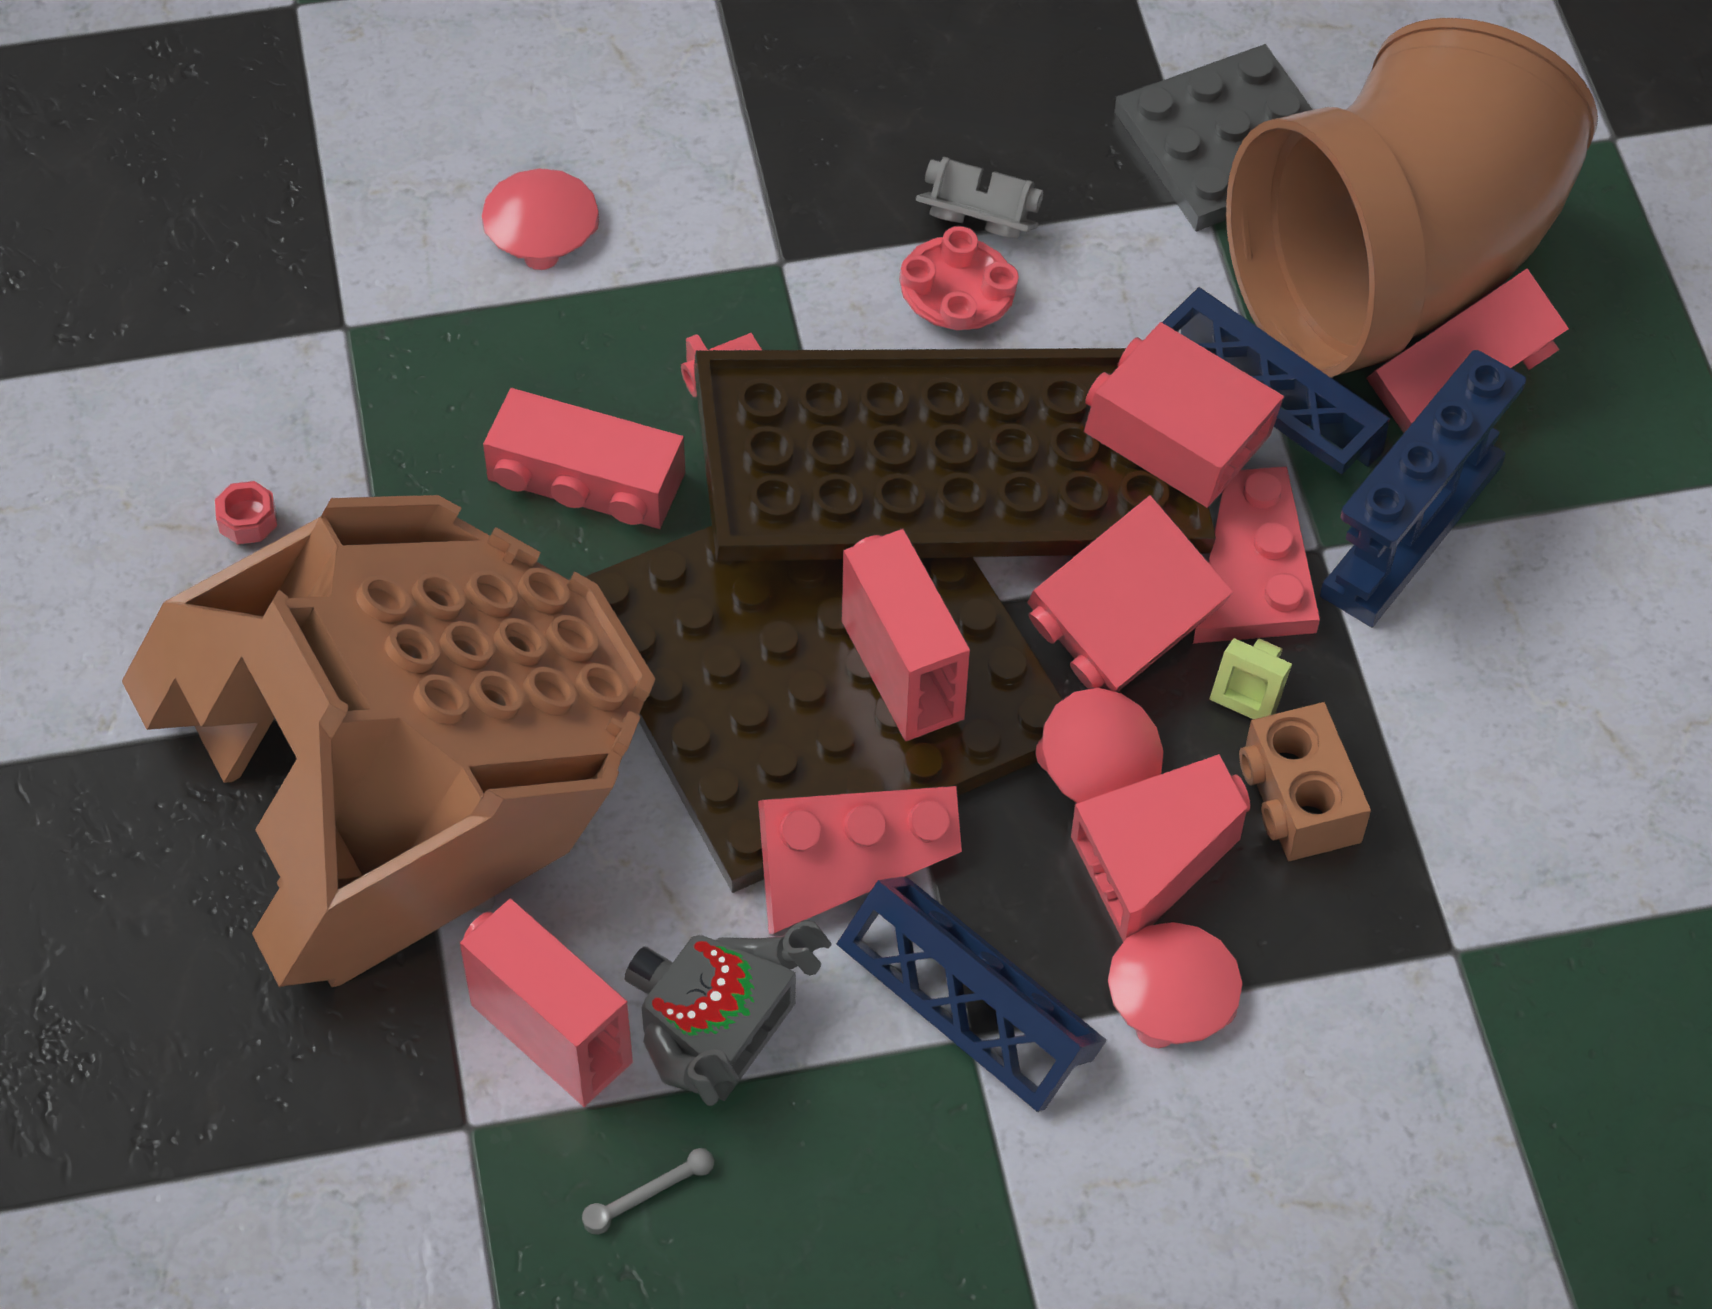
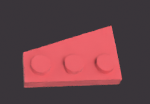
M956 786L758 801L769 934L779 932L864 895L872 890L878 880L905 877L962 852Z

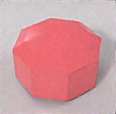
M255 481L230 484L215 499L216 521L219 532L237 545L262 542L277 527L273 493Z

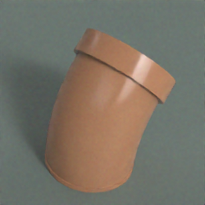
M1427 19L1400 28L1384 41L1359 96L1346 110L1338 107H1324L1268 120L1256 126L1244 138L1235 155L1230 171L1226 199L1227 235L1232 264L1242 297L1256 326L1330 378L1393 359L1405 349L1410 340L1424 336L1439 328L1499 288L1539 245L1562 211L1580 173L1598 123L1596 103L1584 80L1555 52L1530 37L1511 29L1472 19Z

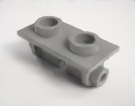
M943 157L941 162L936 160L929 162L925 182L934 184L932 192L917 195L916 201L931 205L930 215L958 223H963L965 215L986 220V231L1010 238H1019L1020 230L1028 232L1038 227L1039 222L1026 219L1028 211L1038 212L1043 198V190L1034 188V181H1026L993 172L988 192L978 190L983 168L954 161L947 157Z

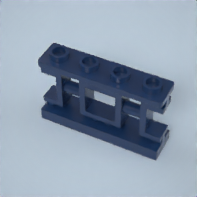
M1473 350L1343 506L1340 516L1341 520L1352 526L1347 531L1346 540L1354 545L1324 580L1320 592L1321 598L1369 627H1374L1501 469L1506 452L1494 446L1500 432L1494 429L1493 426L1523 391L1526 383L1525 376L1479 350Z

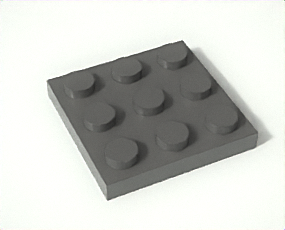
M1266 44L1117 96L1115 104L1116 115L1195 231L1226 221L1227 187L1231 167L1238 148L1249 132L1265 121L1313 110Z

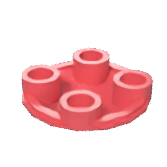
M538 168L517 172L499 182L485 199L482 223L484 233L499 249L517 258H524L525 263L533 269L545 270L556 265L559 257L581 247L590 235L596 232L599 226V212L594 194L580 179L563 171Z
M959 226L948 229L943 237H938L918 245L902 262L899 281L903 298L917 315L936 326L953 330L980 329L998 321L1010 309L1019 276L1015 267L1009 264L1000 252L982 241H978L977 235L971 229Z
M1093 688L1076 691L1055 705L1044 724L1043 736L1036 745L1035 754L1040 766L1048 772L1060 791L1074 802L1080 803L1161 775L1164 751L1157 727L1140 705L1122 693Z
M1170 922L1147 926L1125 939L1112 957L1108 986L1113 1006L1126 1023L1136 1030L1141 1042L1149 1047L1165 1048L1171 1043L1183 1044L1202 1041L1230 1024L1237 1014L1242 979L1236 959L1221 940L1199 927Z

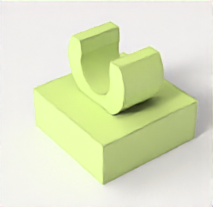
M1233 638L1224 651L1209 700L1252 719L1273 715L1277 711L1292 663L1279 658L1282 648L1260 638L1255 642L1254 646Z

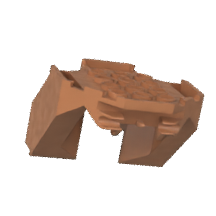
M439 495L331 498L322 515L317 519L163 602L122 679V683L146 730L194 726L224 783L233 782L241 777L274 718L291 746L297 760L255 829L280 878L277 882L279 890L252 935L279 987L328 980L331 987L340 986L568 854L612 790L619 771H617L623 755L629 748L641 716L639 714L643 703L649 696L655 681V677L595 582L577 572L573 573L570 580L536 562L541 552L496 527L492 534L488 535L457 517L461 507Z

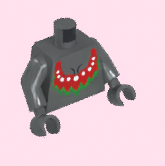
M810 920L801 921L793 925L784 936L720 937L713 940L703 935H697L688 941L673 962L647 946L639 949L630 961L624 979L627 983L648 994L641 1007L643 1031L645 1033L643 1043L664 1084L699 1093L703 1102L708 1106L714 1105L719 1099L725 1102L796 1004V973L790 969L798 966L804 974L809 976L815 975L820 970L821 962L813 954V951L818 948L828 949L832 943L815 922Z

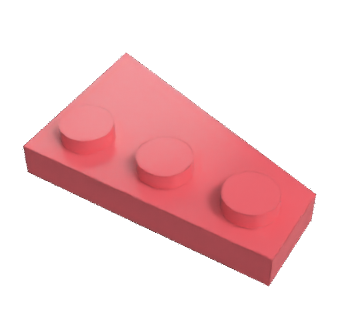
M1287 466L1240 470L1222 491L1215 527L1216 540L1209 558V564L1230 587L1233 593L1223 606L1196 627L1193 644L1230 641L1233 638L1242 640L1317 633L1320 617Z

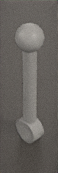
M695 1149L689 1154L687 1162L606 1206L600 1203L589 1205L582 1214L585 1229L591 1234H602L609 1229L611 1219L692 1174L699 1176L707 1175L714 1166L713 1155L707 1149Z

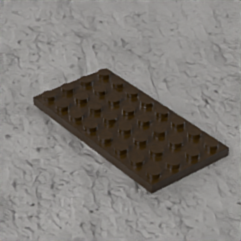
M1126 348L701 350L695 353L694 373L716 561L843 559V550L853 547L866 537L873 535L884 536L904 529L919 558L1076 556L1149 495L1164 510L1200 554L1211 553L1216 536L1209 507L1206 508L1084 432L1091 408L1085 403L1086 396L1095 380L1103 372L1111 375L1118 368V363Z

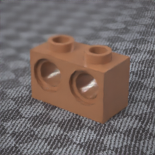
M1325 702L1251 720L1246 746L1240 748L1239 751L1241 769L1246 782L1250 786L1257 784L1264 801L1261 810L1265 829L1272 840H1280L1288 862L1362 843L1371 809ZM1278 753H1291L1300 759H1287ZM1300 807H1314L1323 814H1311Z

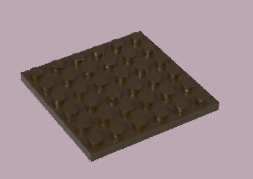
M710 526L585 576L599 586L655 677L651 692L640 711L639 723L732 893L764 880L758 801L956 786L957 796L1038 762L1035 754L1036 745L1042 739L1046 720L1055 705L1062 701V698L973 557L920 558L967 643L970 655L964 720L906 742L842 623L843 559L716 561L713 528Z

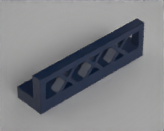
M1198 287L1162 322L1177 332L1181 329L1183 336L1283 395L1284 399L1274 428L1341 475L1356 460L1369 467L1383 453L1389 417L1331 377L1329 378L1324 372L1202 288Z
M907 876L878 880L836 943L837 946L1037 1112L1047 1108L1073 1068L1092 1062L1107 1041L1101 1034ZM878 914L895 927L899 955L881 957L862 941ZM912 942H914L924 952L914 953ZM933 958L945 968L949 992L948 997L932 999L919 988L915 960ZM900 963L902 973L891 964ZM963 984L974 993L964 994ZM984 1000L996 1010L1000 1038L981 1040L970 1031L965 1002ZM950 1004L952 1015L949 1012H947L943 1007H941V1005ZM1013 1025L1025 1035L1015 1036ZM1035 1042L1056 1060L1039 1086H1036L1020 1072L1016 1044ZM1001 1047L1003 1057L1000 1056L997 1052H995L992 1048Z

